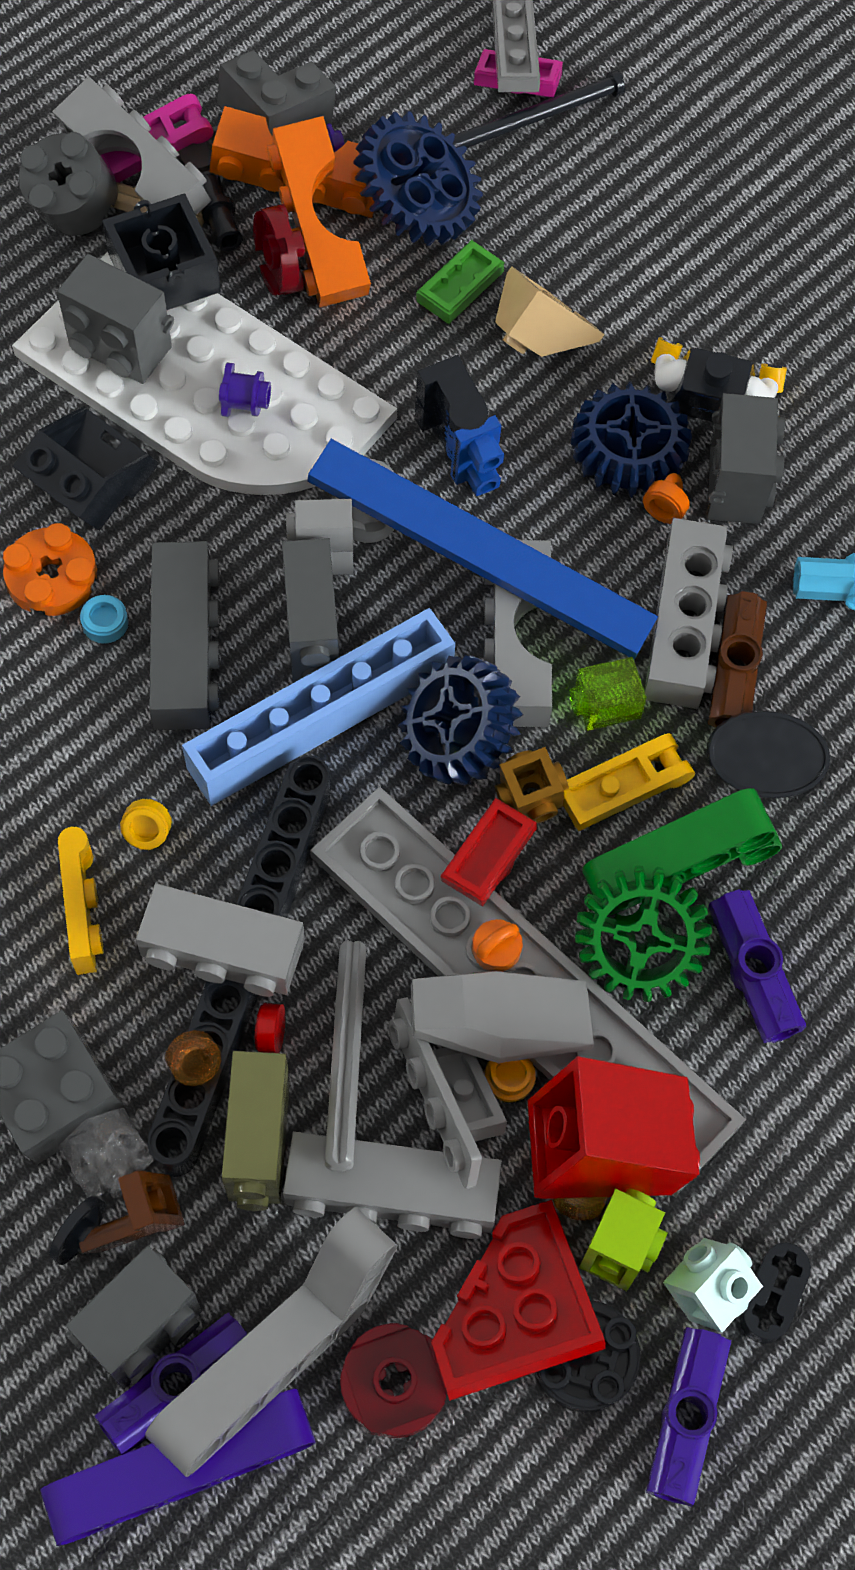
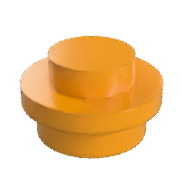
M530 1059L504 1063L489 1061L486 1066L485 1077L497 1099L505 1102H516L530 1094L535 1084L536 1072Z

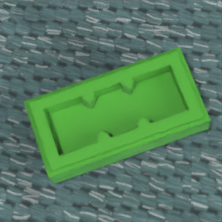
M471 240L416 292V301L450 324L504 272L505 262Z

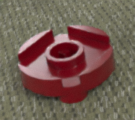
M284 204L256 211L253 220L254 244L256 251H263L266 264L259 265L268 290L275 296L301 292L304 285L298 258L304 256L305 247L300 231L291 230L288 211Z
M389 1323L368 1330L353 1344L343 1364L340 1385L345 1406L353 1419L373 1435L389 1438H403L414 1435L428 1427L444 1407L447 1392L431 1343L433 1339L418 1330L409 1328L407 1325ZM395 1365L398 1373L408 1372L411 1381L403 1385L404 1393L394 1396L391 1389L383 1391L379 1385V1382L386 1378L385 1368Z

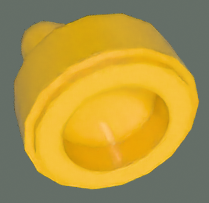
M140 799L132 802L126 808L120 822L121 833L130 845L139 849L151 850L159 847L166 840L171 828L172 817L161 803L152 799Z

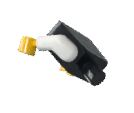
M660 337L657 340L651 362L655 364V382L658 388L669 392L667 403L679 402V414L713 422L712 414L719 411L723 393L775 398L777 393L783 392L787 367L774 368L764 363L761 364L759 377H755L754 363L749 360L729 356L723 352H712L699 348H690L684 358L679 359L683 347L682 344H672Z

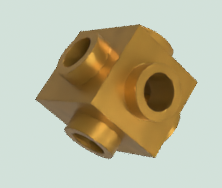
M546 747L533 752L531 750L522 751L508 758L506 762L500 764L501 784L495 785L500 801L534 820L537 824L547 821L558 814L557 809L563 807L564 790L569 789L561 764L559 762L552 763ZM527 788L538 789L535 792L523 796V792Z

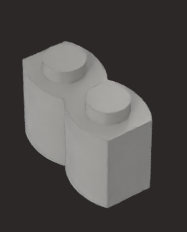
M352 499L295 500V513H286L287 541L330 538L333 575H354Z

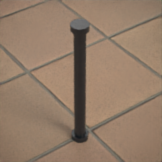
M618 70L607 73L605 79L455 134L453 144L456 148L460 146L469 148L610 94L614 97L620 96L625 93L624 79ZM448 132V133H445V134H442V135H444V136L446 137V136H448V135L451 134V133Z

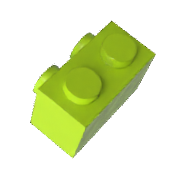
M615 1189L579 1268L627 1291L640 1272V1269L648 1272L660 1253L668 1232L659 1228L666 1212L655 1208L656 1201L640 1191L627 1189L624 1193Z

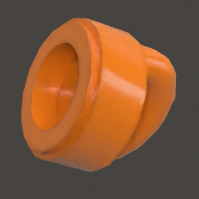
M676 473L669 474L665 480L654 481L643 496V504L646 511L656 520L672 524L673 518L682 519L690 505L688 496L683 491L682 479Z
M502 919L483 923L476 930L472 941V954L476 962L483 969L489 971L504 972L511 969L519 961L523 948L522 936L518 926Z

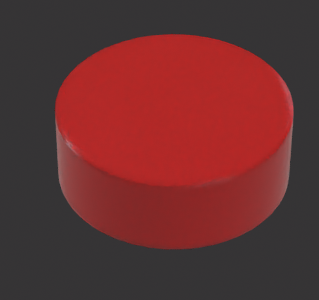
M265 1002L260 1006L255 1025V1047L258 1052L280 1053L286 1023L285 1007L283 1004Z

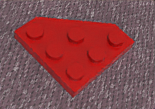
M552 1200L501 1216L492 1232L493 1239L482 1259L476 1261L457 1295L458 1302L445 1325L441 1324L431 1343L449 1401L606 1349L603 1333Z

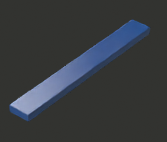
M332 438L308 473L307 482L339 499H352L353 507L635 660L658 618L657 615Z

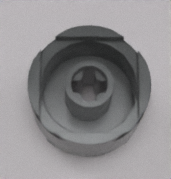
M77 132L58 133L45 137L35 145L27 146L22 151L19 171L20 189L25 200L46 224L69 236L90 233L103 224L102 220L106 219L104 216L109 211L111 205L115 206L118 197V187L113 172L90 142Z

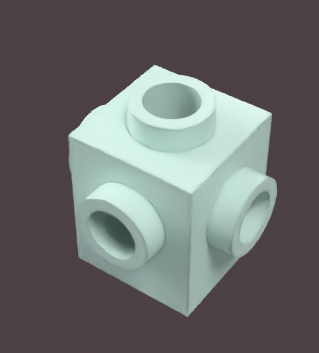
M703 1238L698 1244L692 1246L685 1253L683 1261L663 1282L689 1321L719 1332H723L736 1317L747 1309L751 1299L763 1287L751 1270L752 1261L743 1249L734 1243L723 1244L707 1238Z

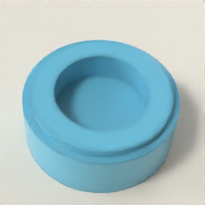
M95 596L84 604L80 612L83 631L94 642H114L120 639L128 628L129 622L126 608L114 596Z

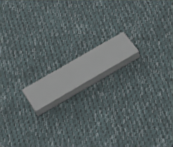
M491 0L498 92H539L540 72L533 0Z

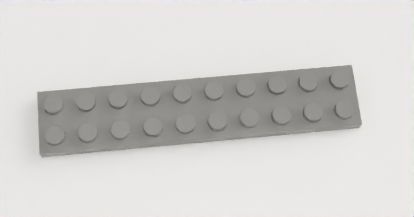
M380 786L310 850L311 858L438 976L489 971L483 969L476 962L472 954V941L476 930L483 923L502 919L518 926L523 943L519 961L511 969L504 972L587 981L594 1042L593 1048L590 1050L530 1058L532 1064L549 1080L577 1056L688 1077L690 1099L694 1104L693 1126L695 1142L700 1153L699 1171L746 1121L737 1110L497 892L493 891L482 907L442 882L441 874L455 854ZM684 1187L675 1192L673 1196L676 1197Z

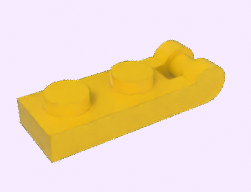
M672 734L661 735L567 779L569 789L564 790L563 807L578 832L669 788L680 787L695 776V771L687 760L682 761L678 755L677 749L679 746ZM660 761L665 769L656 772L651 762Z
M68 827L58 837V850L70 959L76 974L80 975L97 972L95 955L103 954L104 950L100 925L91 924L90 909L98 907L96 884L94 878L86 879L85 871L91 867L94 856L83 829Z

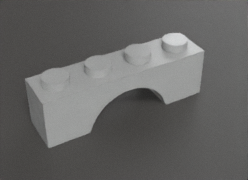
M88 76L52 111L67 133H80L93 145L99 155L111 151H127L141 157L142 170L135 188V192L140 200H148L153 204L185 193L195 215L211 202L203 187L207 182L203 174L191 162H188L185 166L176 159L179 156L176 149L162 135L156 140L149 133L151 130L150 125L136 110L133 109L130 113H127L121 107L124 104L123 100L108 84L101 88Z
M519 540L551 558V541ZM484 578V585H493V597H485L484 625H493V638L484 639V661L496 665L501 673L506 674L512 680L510 688L516 690V693L521 696L513 706L519 708L523 716L513 721V726L549 727L552 711V664L529 653L520 643L515 632V626L526 613L537 607Z

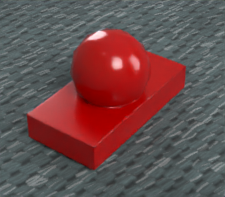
M495 798L441 874V881L483 907L498 884L510 874L514 861L536 831L537 822Z

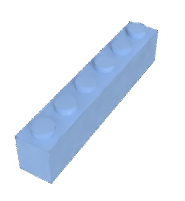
M428 608L184 743L182 748L187 770L210 806H213L409 695L410 693L407 688H418L420 685L418 673L426 672L431 674L432 662L441 661L446 664L448 656H455V642L432 610Z

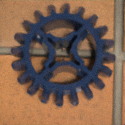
M631 381L626 385L625 390H620L614 383L608 388L607 394L597 389L592 401L585 400L581 406L580 413H577L573 420L572 429L574 431L571 433L570 444L572 449H574L573 457L575 463L582 464L583 477L595 475L594 482L597 488L608 483L611 485L613 495L619 491V488L627 489L632 498L636 494L637 488H641L646 493L654 481L665 480L671 473L679 475L683 465L688 461L689 446L692 439L691 430L687 428L689 423L687 415L679 414V402L666 403L667 396L665 390L654 395L651 393L649 383L642 390L635 389Z
M465 655L464 658L448 656L446 664L441 661L432 662L431 674L426 672L418 673L419 687L407 688L412 696L410 703L399 706L407 714L406 720L397 725L402 732L407 733L400 742L405 750L410 751L407 759L413 765L418 766L419 771L423 775L432 779L437 778V781L447 785L455 783L471 785L473 778L478 780L487 779L488 767L492 769L500 768L499 756L502 752L505 754L514 753L508 742L511 736L521 735L518 728L513 726V721L523 716L520 709L513 706L521 696L516 693V690L510 688L512 680L506 674L501 673L496 665L488 661L483 662L475 656ZM474 686L477 688L481 697L482 706L480 707L478 704V697L474 696ZM439 733L441 736V743L445 745V753L439 742Z

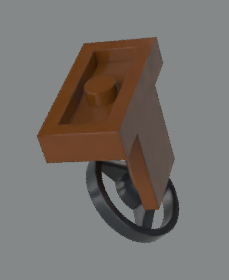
M135 1171L119 1177L118 1181L128 1215L102 1225L100 1224L106 1211V1203L95 1195L85 1199L73 1210L58 1230L51 1244L49 1257L59 1265H63L72 1260L79 1252L102 1253L156 1232H167L184 1226L185 1223L170 1175Z

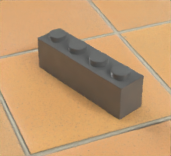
M208 541L152 543L149 710L154 730L211 729V711L220 710L219 683H211V669L220 668L219 641H211V628L220 626L219 600H211V587H219L220 572L219 560L210 559Z

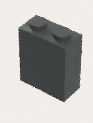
M330 538L282 541L293 683L339 658Z

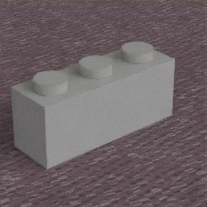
M157 883L154 885L136 936L140 955L145 957V961L154 967L164 970H174L175 966L194 970V974L205 981L223 983L224 979L239 982L244 984V988L249 992L266 997L273 996L274 992L288 995L305 941L303 922Z

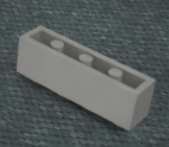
M293 1131L283 1197L285 1205L293 1206L294 1213L307 1217H323L325 1211L347 1213L357 1207L374 1224H376L377 1218L397 1220L399 1228L416 1232L428 1231L429 1225L450 1228L451 1235L466 1239H479L482 1232L492 1234L502 1160L482 1157L476 1186L465 1189L458 1173L449 1170L444 1158V1152L355 1140L352 1169L346 1172L339 1170L331 1171L325 1166L326 1136Z

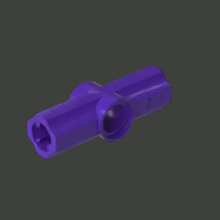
M738 889L723 894L720 898L710 902L708 910L731 963V980L736 988L743 992L763 1043H776L803 1031L806 1028V1023L782 969V951L769 938L750 890L742 891ZM750 958L760 960L766 966L767 972L761 974L753 972L748 968L745 960Z
M229 1313L217 1320L176 1353L160 1358L154 1365L152 1372L94 1416L102 1431L120 1455L132 1451L147 1439L145 1432L150 1424L177 1397L166 1394L161 1388L162 1381L167 1375L181 1372L186 1374L193 1383L247 1335L239 1322Z
M689 1327L684 1329L668 1401L662 1410V1426L646 1493L675 1504L694 1506L710 1433L717 1421L716 1406L731 1345V1340L724 1338L720 1334L704 1329ZM690 1402L697 1406L702 1415V1424L699 1429L688 1430L682 1427L676 1417L678 1403Z

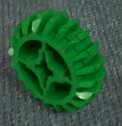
M638 865L634 869L635 880L627 882L623 870L615 871V879L618 886L614 889L607 881L601 879L597 883V887L603 895V899L592 894L585 896L584 903L594 913L578 912L577 923L590 929L576 932L575 942L581 945H590L579 952V959L582 963L597 961L590 968L589 976L595 980L607 973L608 976L604 983V989L607 992H612L619 983L624 984L622 993L624 999L630 1000L633 997L634 988H642L643 1000L650 1002L652 1000L651 988L660 986L661 994L665 998H669L672 995L670 981L675 980L682 988H686L689 985V980L683 972L684 969L697 974L702 971V964L692 955H709V944L698 939L712 935V928L710 924L698 922L708 915L706 905L698 904L689 907L698 897L696 889L692 887L678 894L683 884L681 876L676 874L667 885H664L663 868L656 867L653 871L652 880H645L643 866ZM635 897H645L634 914L628 916L616 914L614 918L608 917L609 913L620 903ZM660 900L671 905L680 914L685 923L684 936L673 933L672 928L666 927L658 921ZM643 924L650 925L653 936H646L644 943L637 942L634 932H639ZM601 931L613 934V939L619 940L628 946L627 966L617 962L607 952L601 939ZM673 949L678 950L665 964L652 969H644L648 958L652 954L657 952L671 953Z

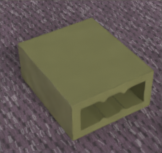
M233 1051L222 1181L228 1201L237 1202V1208L243 1210L263 1211L268 1209V1203L281 1204L290 1089L286 1054Z

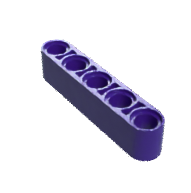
M291 1389L279 1393L211 1458L188 1477H185L151 1443L52 1482L41 1488L40 1492L56 1546H61L83 1539L296 1454L314 1445L316 1440L298 1389Z

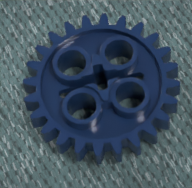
M408 111L402 118L397 112H393L388 119L382 116L375 124H372L362 136V141L356 146V150L360 154L354 159L353 164L361 168V170L355 176V180L367 185L360 194L363 197L373 198L374 203L370 206L369 210L371 212L381 210L384 213L381 222L383 225L388 224L390 221L396 224L395 233L397 236L404 230L409 231L412 243H415L422 236L427 246H430L436 239L441 245H444L450 238L453 240L457 239L475 221L474 216L481 210V207L476 202L483 196V193L474 188L481 181V177L470 173V170L476 163L475 161L464 160L462 155L466 152L467 148L466 146L457 148L454 146V133L446 137L441 134L442 124L440 122L431 128L429 127L426 115H423L416 122L411 111Z

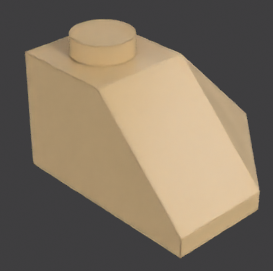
M511 266L506 275L495 323L506 332L503 341L522 354L529 348L543 357L600 342L605 335L576 311L574 313L571 312L572 309L557 299L556 296Z

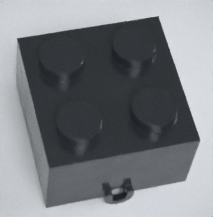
M185 193L153 204L148 200H141L135 205L134 210L102 220L108 255L114 267L163 291L167 310L221 292L217 258ZM146 206L148 210L142 213L140 209Z

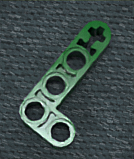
M748 788L728 795L590 860L583 866L582 872L592 895L603 899L604 897L600 893L597 883L604 879L614 889L618 886L615 879V871L619 869L625 873L627 882L635 880V866L641 865L644 869L645 880H652L653 871L656 867H660L664 870V885H667L676 874L681 876L683 883L737 858L740 859L744 866L765 861L777 854L782 849V844L757 791L754 788ZM645 897L628 899L617 905L609 915L631 908L641 903Z

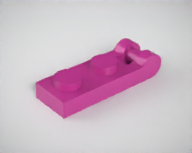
M195 94L183 95L143 117L151 127L149 133L156 140L162 135L171 143L176 151L192 143H204L214 133L209 120L201 115L202 106ZM180 120L186 121V124L175 129L173 124ZM111 151L100 155L113 172L116 182H121L142 170L141 157L127 151Z

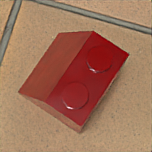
M577 1056L527 1100L535 1198L612 1197L615 1189L624 1193L627 1189H634L648 1196L673 1195L699 1175L700 1153L695 1142L693 1126L694 1104L690 1099L688 1077Z

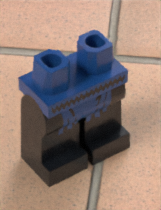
M459 355L418 370L414 419L422 432L434 428L446 449L445 459L451 468L450 475L455 484L458 485L468 481L476 496L497 489L500 486L501 477L496 468L504 460V453L499 446L502 425L496 415L488 418L489 411L487 405Z

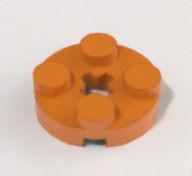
M55 523L47 528L28 532L15 541L14 544L9 545L3 552V577L11 598L22 609L31 612L30 608L36 611H44L47 616L63 615L80 607L92 593L91 586L95 581V577L97 579V565L93 551L80 535L71 532L70 528L64 524ZM46 565H59L57 568L58 576L55 578H50L48 574L38 575Z

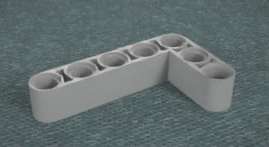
M357 1207L347 1212L325 1238L304 1284L168 1404L150 1424L145 1432V1436L185 1477L193 1474L353 1325L367 1307L398 1245Z

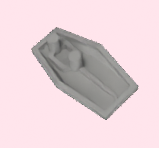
M494 970L412 979L413 1038L496 1063L590 1050L593 1048L594 1042L587 981Z

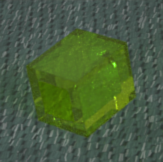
M633 657L578 669L575 687L569 690L573 712L576 716L582 715L587 731L641 719L646 702V695Z

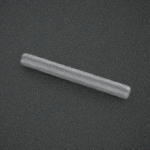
M346 940L341 943L339 949L325 1149V1166L331 1171H349L354 1163L366 945L361 941L352 942Z

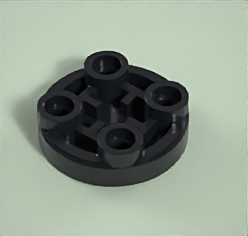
M590 1300L603 1333L606 1349L535 1372L540 1386L553 1401L577 1412H597L619 1402L633 1386L640 1368V1346L633 1323L613 1307L594 1300Z

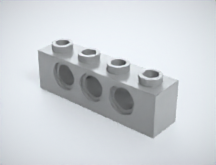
M673 518L665 551L656 610L658 618L654 624L643 700L698 709L703 693L711 694L713 691L716 666L708 665L710 652H718L722 633V625L714 624L716 612H723L728 585L720 584L721 572H729L733 553V546L725 545L727 526ZM688 571H697L701 573L703 576H694L690 574ZM690 610L698 614V616L691 617L682 611ZM685 650L691 653L693 657H682L675 651Z

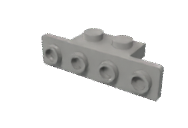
M408 997L397 999L394 1019L389 1021L391 1042L396 1050H402L406 1059L409 1082L413 1089H420L425 1100V1115L432 1130L438 1129L444 1142V1158L449 1170L458 1173L465 1189L475 1187L482 1160L475 1141L505 1134L507 1120L476 1056L446 1047L432 1050L429 1042L413 1038L411 1003Z

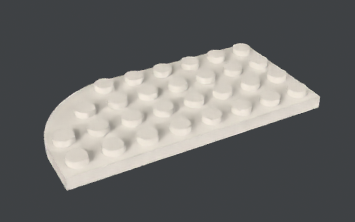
M107 252L100 260L114 266ZM218 293L167 310V315L174 317V324L170 330L172 348L144 384L130 377H120L113 373L105 364L91 357L88 359L83 358L75 353L68 343L59 300L12 345L17 358L199 480L232 492L276 495L316 487L307 482L308 473L331 438L364 456L397 419L396 407ZM227 362L235 364V373L255 375L257 371H261L264 373V381L271 382L268 409L261 408L258 417L252 416L251 411L232 408L229 417L221 416L219 388Z

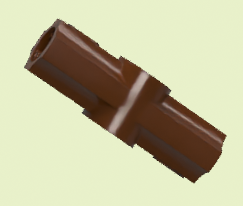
M741 591L738 594L728 595L726 599L718 657L715 663L716 676L708 725L714 728L732 716L750 712L753 709L758 667L763 656L761 644L767 601L762 600L757 593ZM729 659H739L746 666L735 665Z

